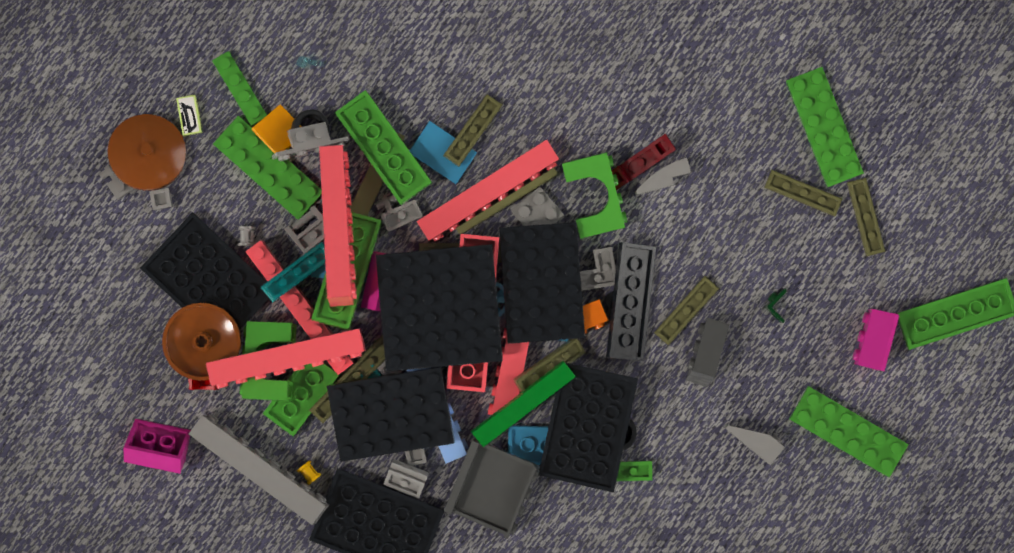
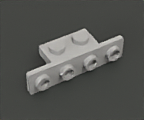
M326 122L290 129L287 133L292 149L276 152L272 155V159L285 161L290 159L292 155L303 157L308 155L310 151L320 153V146L343 145L344 147L349 138L343 137L330 140Z

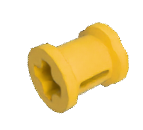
M310 460L296 470L303 475L308 485L321 476L311 465Z

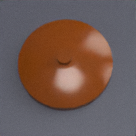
M141 114L126 119L114 130L108 143V160L114 174L127 186L143 191L157 190L172 183L181 173L186 160V146L180 131L170 121L157 115Z
M195 303L181 308L169 319L163 332L162 347L166 360L177 373L193 380H209L206 363L238 356L241 348V335L237 323L227 311L213 304Z

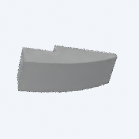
M684 158L675 161L655 172L635 191V195L673 186V178L691 173L688 159Z

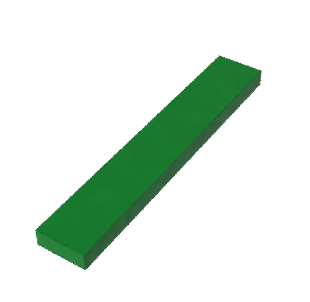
M564 361L560 362L471 431L472 434L485 447L576 376Z

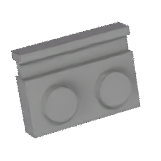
M393 459L383 485L419 499L429 472Z

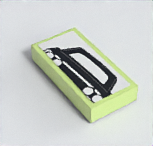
M196 95L176 98L182 135L188 136L203 133Z

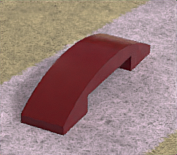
M666 133L611 170L612 175L616 174L619 185L615 186L616 190L676 150Z

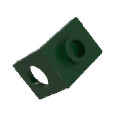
M782 288L778 293L776 291L773 292L767 299L769 302L764 306L780 323H784L785 320L772 306L787 292L785 288Z

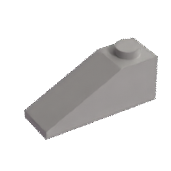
M728 424L724 425L727 431L769 465L773 463L785 448L781 444L783 441L775 434L771 436L758 431Z

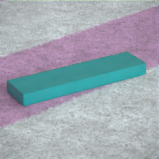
M320 242L261 286V289L272 302H275L325 264V245Z

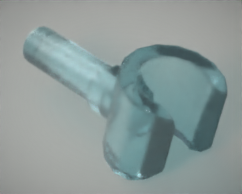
M300 56L296 63L297 66L304 69L307 63L324 66V62L308 59L304 56Z

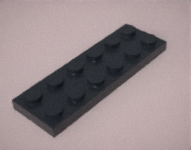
M619 242L606 353L608 358L644 361L656 247Z

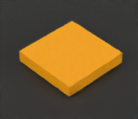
M280 104L252 127V131L273 153L285 151L291 147L287 131L291 129L294 118Z

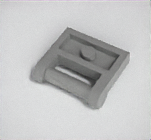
M314 205L308 213L294 224L284 228L285 232L304 254L324 241L323 215ZM313 217L318 219L299 235L294 233Z

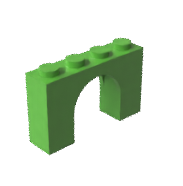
M607 152L562 163L566 183L592 177L602 181L608 190V202L603 210L593 215L575 219L580 239L625 228L624 223L628 221L625 211L621 212L620 204H623L621 193H617L615 188L619 184L616 174L612 175L611 167H614L612 156H608Z
M247 321V325L244 327V337H246L242 348V355L262 351L264 347L273 343H296L297 325L283 322ZM255 376L247 378L248 382L241 383L240 385L242 399L292 401L293 382L267 380L266 378L255 380Z

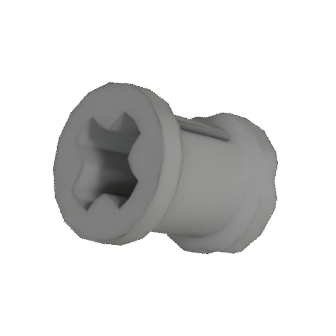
M239 226L240 242L238 246L255 245L254 230H256V227Z

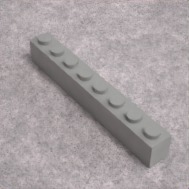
M202 415L190 431V436L311 525L317 523L329 506L326 503L327 499L319 493L316 495L312 493L310 486L304 482H301V484L297 482L295 475L287 470L286 472L282 471L276 461L272 459L270 461L267 460L261 450L257 448L252 449L248 446L249 442L243 437L237 438L233 435L234 431L226 425L222 427L218 424L219 420L213 415Z

